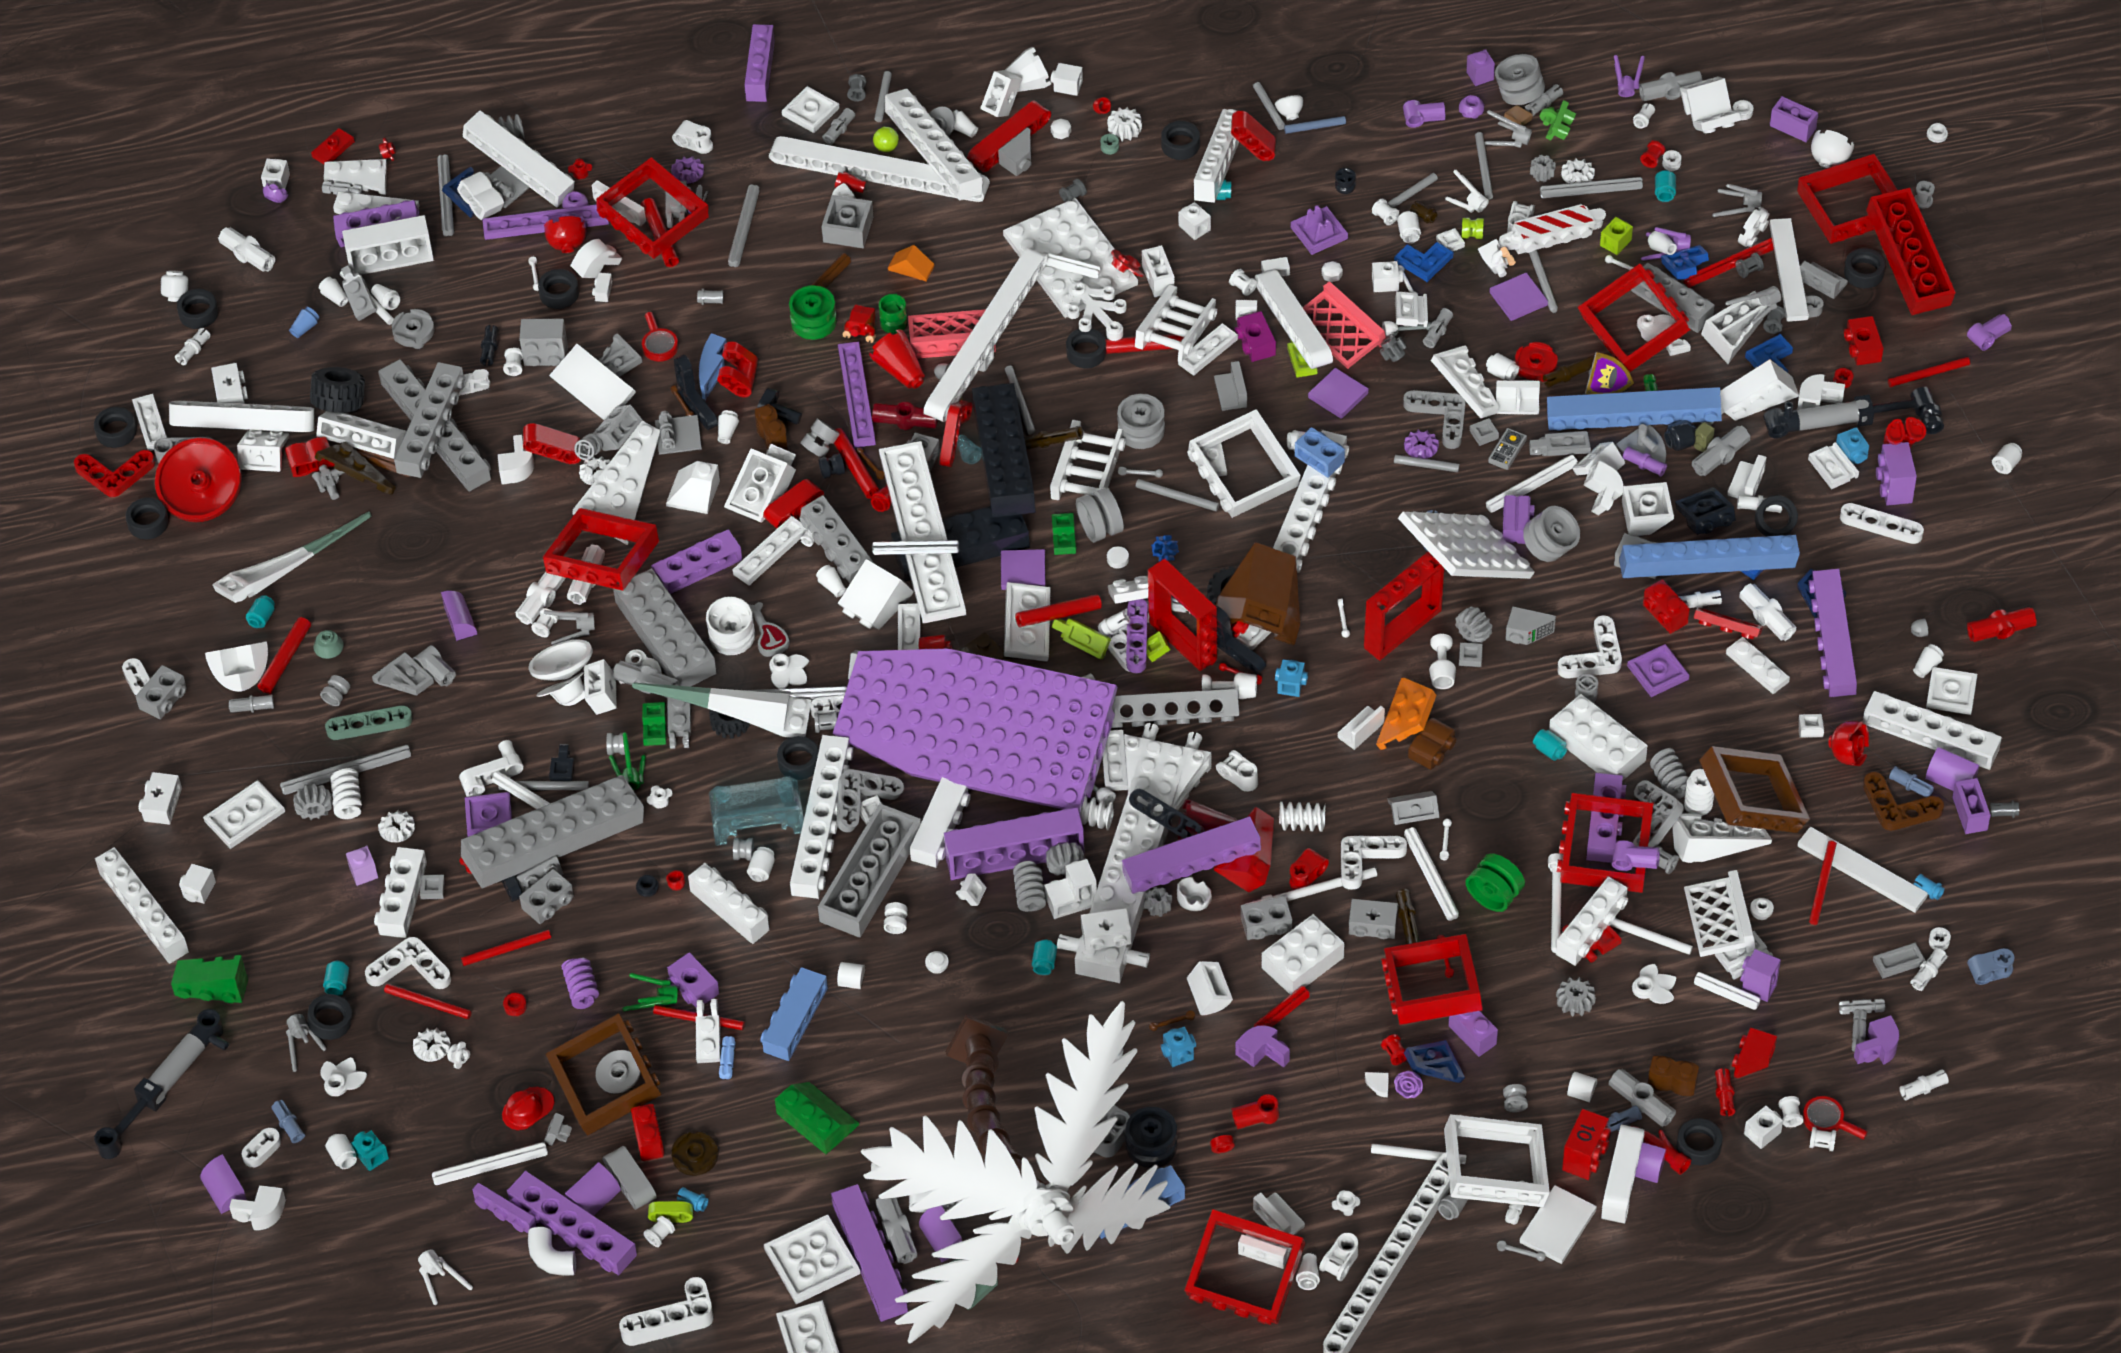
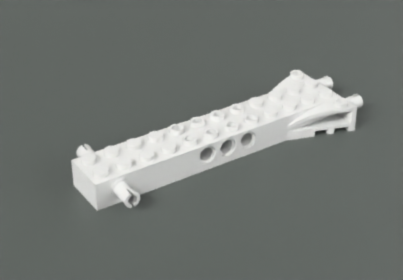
M1151 723L1145 724L1142 738L1124 734L1128 796L1090 913L1126 908L1131 929V944L1122 947H1106L1100 950H1085L1083 935L1078 939L1060 934L1057 949L1076 952L1075 974L1120 983L1127 963L1147 968L1150 953L1131 950L1144 909L1145 893H1148L1150 888L1147 891L1132 894L1122 871V860L1164 846L1169 829L1133 808L1129 803V796L1135 789H1143L1174 809L1179 810L1185 799L1189 797V792L1193 787H1197L1200 783V778L1211 769V752L1198 750L1202 740V736L1199 733H1196L1195 738H1193L1194 732H1190L1185 747L1155 741L1159 728L1153 724L1150 730ZM1140 796L1137 797L1138 802L1148 806L1149 802ZM1157 805L1153 809L1155 817L1160 816L1163 812L1162 805Z

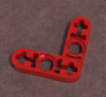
M960 400L949 407L940 454V465L952 467L960 424L969 421L973 407L972 402Z
M142 450L137 452L114 472H111L92 456L81 454L74 459V466L80 476L105 495L117 497L147 474L155 466V460L152 452ZM127 471H134L132 476L126 477L123 475ZM96 473L104 474L101 478H93Z

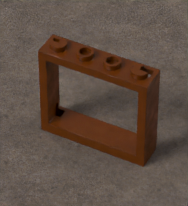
M1712 746L1699 760L1728 825L1798 833L1810 820L1781 755ZM1728 771L1768 775L1784 811L1743 806Z
M619 1013L546 1053L565 1096L587 1136L630 1113L633 1107L642 1106L662 1095L658 1088L660 1081L655 1072L651 1074L649 1070L652 1065L646 1054L642 1056L640 1052L643 1049L642 1044L637 1037L633 1038L631 1034L634 1028L629 1020L624 1021ZM620 1031L646 1083L596 1111L587 1114L563 1062Z

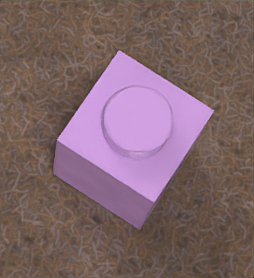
M368 846L346 853L349 869L357 886L378 878L375 863Z

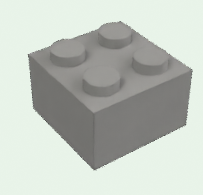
M832 195L822 223L823 242L864 248L874 218L872 201Z
M521 319L520 344L524 366H558L566 357L568 342L564 319Z

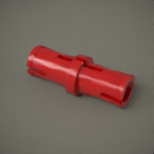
M1721 1068L1715 1071L1717 1082L1716 1097L1719 1098L1720 1114L1726 1116L1725 1111L1727 1110L1728 1116H1732L1735 1114L1733 1102L1735 1092L1731 1086L1730 1070L1725 1068V1074H1723V1069Z

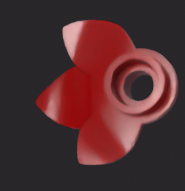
M1115 249L1111 251L1113 255L1111 264L1123 273L1129 270L1139 277L1144 276L1139 270L1141 264L1138 260L1130 255L1125 256Z

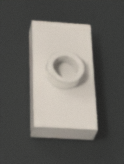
M1219 443L1202 451L1218 477L1226 476L1227 469L1222 444Z

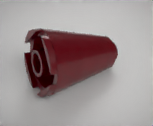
M1185 799L1182 809H1186V812H1183V814L1201 824L1205 832L1238 821L1234 817L1189 799ZM1186 825V831L1192 835H1197L1194 829Z

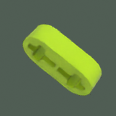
M682 1201L653 1202L648 1207V1219L658 1222L657 1218L664 1216L671 1223L689 1222L693 1219V1205Z

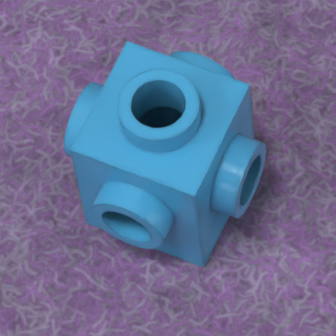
M1282 660L1281 668H1277L1275 674V681H1278V694L1300 697L1302 685H1306L1308 679V672H1305V663L1296 660Z
M1185 1027L1171 1029L1163 1034L1161 1050L1164 1057L1168 1058L1172 1067L1194 1060L1196 1042L1193 1035L1188 1034Z

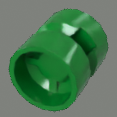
M889 294L882 297L879 301L881 328L887 333L891 332V334L898 333L896 331L898 329L905 330L907 327L905 299L897 294Z

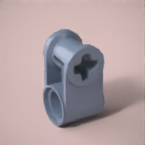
M2003 948L1971 957L1967 964L1975 983L1984 985L1991 981L2009 977L2013 972L2014 954L2009 949Z

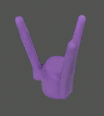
M1614 55L1618 94L1621 97H1631L1635 94V89H1639L1644 56L1640 58L1634 81L1630 76H1622L1618 56Z
M1658 227L1655 228V231L1667 234L1673 243L1676 244V251L1690 248V235ZM1665 253L1644 256L1641 260L1661 258Z

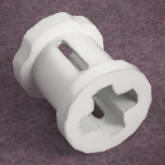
M1380 199L1372 207V213L1375 216H1380L1386 225L1393 224L1399 216V211L1396 208H1391L1385 199Z
M1242 269L1234 271L1229 279L1230 285L1238 287L1245 296L1250 295L1257 286V281L1246 276Z
M508 348L504 354L506 364H504L503 370L507 375L517 376L522 373V350L519 348Z
M547 608L541 609L540 617L531 626L535 634L544 638L549 636L550 628L553 623L558 621V616L543 613L544 610H550Z
M1795 1096L1782 1098L1778 1105L1783 1112V1125L1785 1127L1801 1125L1803 1123V1116L1799 1112V1098Z
M1813 1127L1809 1148H1814V1146L1829 1148V1151L1833 1152L1836 1131H1821Z
M659 1216L657 1218L658 1222L650 1230L646 1229L644 1231L645 1238L655 1247H659L662 1244L661 1241L669 1233L672 1234L675 1231L674 1225L664 1216Z

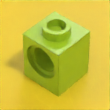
M1615 217L1601 232L1600 246L1618 255L1632 240L1633 226Z

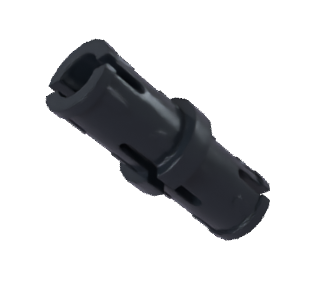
M491 325L485 327L484 339L481 341L482 353L480 363L486 366L487 359L488 366L493 364L494 351L497 350L496 339L499 329L495 325L492 326V332L490 331Z

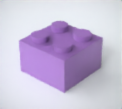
M1909 442L1898 445L1883 444L1881 454H1878L1879 467H1876V478L1881 481L1880 495L1885 497L1886 505L1912 503L1917 475Z

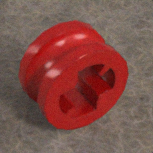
M1846 368L1837 369L1833 382L1845 384L1844 389L1850 387L1854 377L1852 371Z

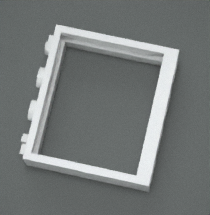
M1257 409L1189 442L1187 453L1190 460L1197 464L1201 477L1203 479L1206 478L1211 492L1218 496L1225 512L1228 511L1232 518L1299 486L1301 475ZM1251 429L1284 479L1235 502L1202 451Z
M1450 1114L1444 1128L1451 1197L1537 1207L1544 1206L1550 1192L1542 1125ZM1457 1136L1529 1144L1533 1183L1461 1176Z

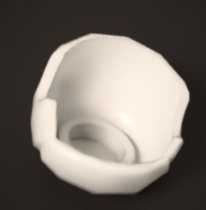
M1193 877L1181 879L1177 884V900L1187 910L1201 911L1208 907L1212 900L1211 889L1204 881L1197 883Z

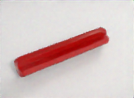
M1300 986L1258 1020L1254 1027H1273L1309 998V990L1304 986Z

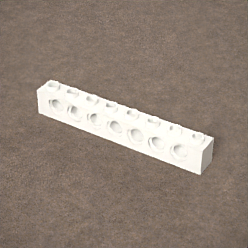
M908 89L886 94L885 112L959 201L982 194L984 180L981 173L975 170L973 164L965 158L961 150L959 151L953 140L949 139L945 131L937 125L935 119L917 101L916 96L912 95Z
M1322 430L1321 432L1327 438L1339 443L1345 449V458H1347L1349 452L1347 436ZM1343 464L1329 478L1307 465L1274 544V549L1296 556L1298 573L1302 567L1301 559L1307 555L1309 550L1308 542L1310 539L1313 540L1315 536V525L1320 523L1322 519V508L1328 504V493L1330 490H1334L1336 484L1335 476L1341 473Z
M822 735L790 881L792 896L819 899L820 890L825 888L826 878L824 871L829 870L830 859L827 858L828 852L832 853L834 840L831 838L832 834L837 832L838 781L842 773L849 769V765H847L848 760L853 758V747H850L849 738Z

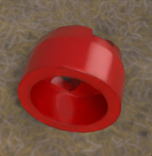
M1105 97L1098 98L1093 103V110L1098 114H1106L1111 109V103Z
M672 871L666 876L667 884L672 890L678 891L684 887L685 877L683 872Z

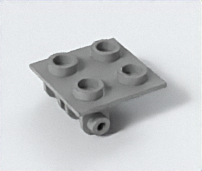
M502 166L491 175L488 172H482L490 179L492 187L502 194L504 208L508 207L530 188Z
M668 411L661 412L659 420H655L656 428L660 430L658 440L659 455L702 449L697 415L672 418Z

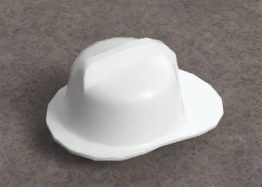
M584 672L569 680L552 685L540 691L536 696L541 697L550 694L559 704L564 706L574 705L585 698V687L580 678Z

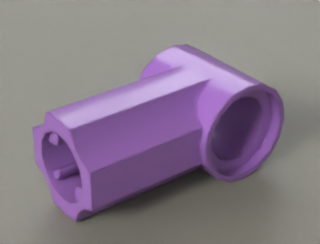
M1410 100L1403 105L1405 121L1408 127L1415 128L1421 126L1423 122L1445 120V106L1443 102L1421 104L1417 100Z
M1999 314L1983 325L1981 323L1974 324L1969 329L1967 337L1982 351H1985L1993 345L1995 339L2010 331L2012 325L2005 314Z
M1618 841L1615 843L1612 866L1620 871H1628L1632 867L1657 869L1659 866V848L1635 846L1629 841Z

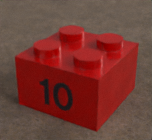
M1585 1109L1581 1110L1564 1146L1563 1171L1586 1180L1590 1179L1592 1173H1597L1601 1160H1599L1601 1153L1606 1154L1610 1141H1607L1611 1129L1608 1128L1609 1118Z

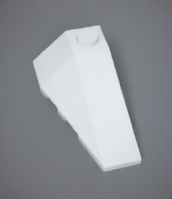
M1681 814L1673 825L1674 849L1680 859L1688 863L1704 862L1768 845L1772 842L1765 829L1728 825L1718 818H1714V822L1703 820L1701 815Z

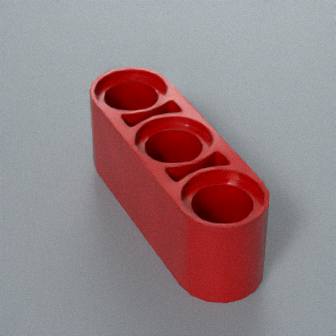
M1245 111L1234 112L1231 120V135L1262 161L1272 160L1275 157L1276 138L1249 113Z
M532 423L524 426L523 448L526 451L567 464H576L581 461L574 449L575 444L580 440L579 437Z
M804 479L768 505L763 512V517L777 529L791 516L798 520L801 515V508L824 496V492L809 479Z

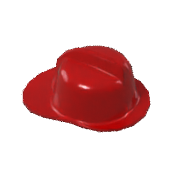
M530 1087L523 1091L515 1092L510 1096L503 1108V1121L506 1126L513 1130L527 1129L553 1109L554 1097L550 1091L542 1087Z

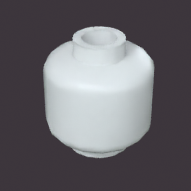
M166 271V274L161 277V294L168 297V301L177 302L181 295L188 291V277L183 275V271Z

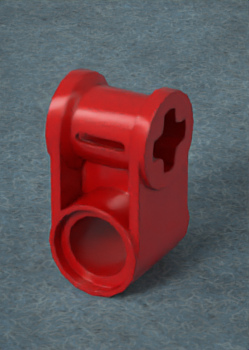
M1307 848L1290 866V887L1296 890L1310 886L1325 872L1329 860L1311 848Z

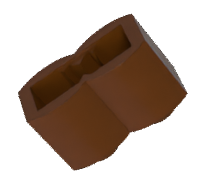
M770 404L756 408L757 432L765 440L767 450L770 444L788 450L786 428L778 419L775 408Z
M1431 718L1425 725L1424 730L1421 731L1410 745L1408 758L1430 770L1436 765L1439 766L1444 759V753L1448 749L1451 750L1456 743L1455 729Z
M1653 1056L1648 1084L1655 1090H1671L1681 1096H1693L1697 1085L1699 1066L1688 1061L1676 1062L1666 1056Z

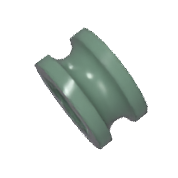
M1106 134L1101 138V151L1103 153L1111 155L1119 150V139L1116 135Z

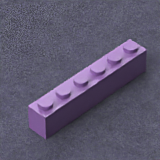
M1839 569L1813 571L1812 580H1809V592L1814 593L1815 598L1811 599L1812 611L1817 612V618H1814L1815 631H1820V637H1817L1818 651H1823V656L1820 657L1821 670L1826 671V676H1823L1824 689H1828L1829 697L1856 695L1857 682Z
M1247 817L1123 859L1122 871L1132 894L1144 892L1154 886L1165 885L1172 880L1188 877L1198 871L1209 870L1216 865L1232 862L1239 857L1253 855L1261 850L1260 836L1251 817Z
M857 1184L831 1193L833 1208L860 1269L880 1321L882 1322L907 1313L908 1302H896L895 1299L908 1292L906 1288H901L899 1284L902 1282L898 1269L894 1270L891 1265L894 1263L892 1254L889 1249L885 1250L883 1244L886 1242L882 1230L877 1231L876 1229L877 1219L874 1211L869 1212L867 1206L870 1204L866 1192L861 1193Z

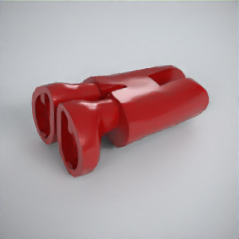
M1914 417L1906 418L1905 426L1901 419H1895L1885 430L1883 444L1898 445L1909 442V447L1911 448L1915 442L1924 439L1926 427L1923 422Z

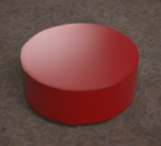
M520 993L508 994L503 1000L504 1010L510 1016H520L527 1009L526 999Z
M1231 1135L1218 1136L1210 1141L1212 1152L1218 1154L1228 1152L1235 1146Z

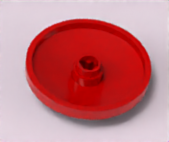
M208 438L188 439L173 446L161 459L155 474V489L159 500L172 515L189 522L208 521L226 512L235 502L242 482L241 469L233 453L220 442Z

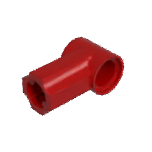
M1270 1094L1261 1096L1256 1102L1231 1109L1237 1129L1261 1122L1272 1124L1279 1118L1278 1100ZM1272 1108L1270 1111H1265L1264 1109Z

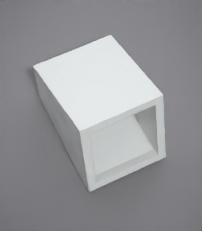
M866 559L838 604L844 608L842 612L853 619L854 616H857L861 619L859 622L865 627L871 629L873 626L880 630L898 611V604H904L914 591L901 579Z

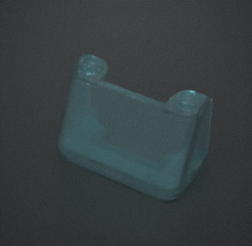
M786 776L780 779L724 787L717 786L709 792L716 846L727 844V837L731 834L733 837L737 836L738 829L781 823L782 830L787 829L786 826L793 828L794 834H800L804 822L798 782L794 778Z

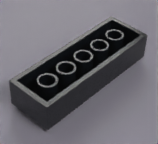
M989 506L942 519L947 540L959 541V552L951 553L955 568L1001 556V551L1030 548L1029 531L1022 514L992 518L991 507ZM899 531L891 533V541H901ZM894 554L904 581L912 580L905 554Z

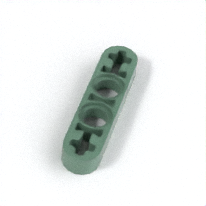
M396 706L334 717L326 722L325 729L330 739L340 740L406 728L411 725L413 718L408 707ZM382 717L386 719L382 724L374 723L377 718ZM357 721L364 723L360 728L352 727Z

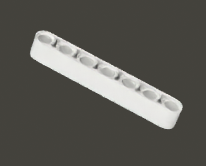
M1274 269L1255 275L1258 291L1309 367L1314 369L1332 363L1333 356L1329 346L1279 272Z
M172 401L169 402V424L188 427L311 432L314 431V408Z

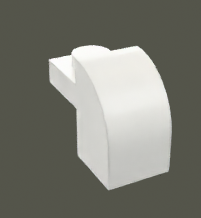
M594 239L586 243L578 251L571 267L582 278H597L604 265H619L622 257L616 252L614 247L605 245L600 239Z
M1823 374L1808 377L1801 385L1797 409L1818 407L1821 401L1836 404L1842 403L1845 384L1825 382V375Z
M522 435L513 436L514 453L498 454L502 484L523 481L534 470L533 453L523 448Z
M1601 461L1590 467L1584 486L1598 493L1591 512L1600 515L1605 510L1608 511L1613 501L1622 495L1623 481L1614 468Z
M259 1185L255 1202L232 1199L230 1211L233 1219L240 1222L251 1221L254 1230H263L273 1226L280 1219L286 1202L283 1189Z

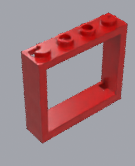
M1875 154L1799 177L1797 192L1830 244L1862 235L1875 229L1868 215L1834 226L1813 193L1871 175L1882 194L1898 191Z
M652 157L596 198V210L599 216L606 218L616 230H620L630 242H634L644 254H648L653 259L709 218L708 204ZM649 178L691 212V214L654 242L612 207Z
M1641 264L1632 268L1577 307L1586 323L1613 357L1621 362L1629 373L1690 331L1687 324L1689 319L1684 311L1679 312L1676 309L1678 305L1671 296L1667 297L1665 295L1666 290L1660 282L1656 284L1653 280L1655 276L1651 270H1645ZM1644 282L1676 323L1629 356H1626L1595 315L1638 284Z
M579 508L543 556L546 573L624 591L658 544L657 527L650 523ZM582 530L636 542L618 569L563 557Z
M1429 551L1366 601L1364 649L1379 661L1442 610L1444 567ZM1422 585L1421 598L1385 626V614ZM1382 605L1386 607L1383 610L1379 608Z
M1164 558L1148 569L1149 623L1158 632L1160 631L1165 639L1199 671H1202L1209 665L1212 666L1217 660V607ZM1171 595L1197 619V637L1171 613Z
M1571 793V801H1566L1564 815H1569L1568 821L1563 820L1562 834H1566V838L1560 841L1559 854H1563V860L1558 859L1557 872L1561 873L1560 882L1600 887L1607 877H1610L1628 888L1627 891L1643 893L1645 868L1636 867V874L1569 866L1576 809L1642 817L1639 846L1648 847L1654 803Z
M1466 934L1384 948L1385 958H1381L1383 972H1387L1384 975L1386 986H1391L1387 988L1389 1000L1394 1001L1391 1002L1392 1014H1397L1399 1025L1482 1010L1480 990ZM1457 956L1461 957L1468 990L1402 1001L1395 967Z
M1212 1209L1184 1291L1190 1296L1189 1299L1196 1301V1303L1202 1304L1203 1301L1212 1303L1213 1308L1225 1311L1228 1308L1235 1310L1234 1314L1243 1318H1248L1250 1315L1258 1318L1257 1321L1262 1324H1278L1305 1246V1241L1302 1237ZM1217 1225L1292 1248L1271 1311L1196 1287Z

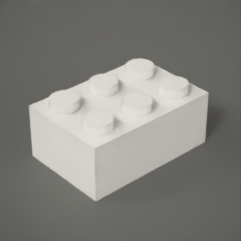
M1312 914L1262 952V969L1289 994H1292L1300 986H1308L1344 958V942Z

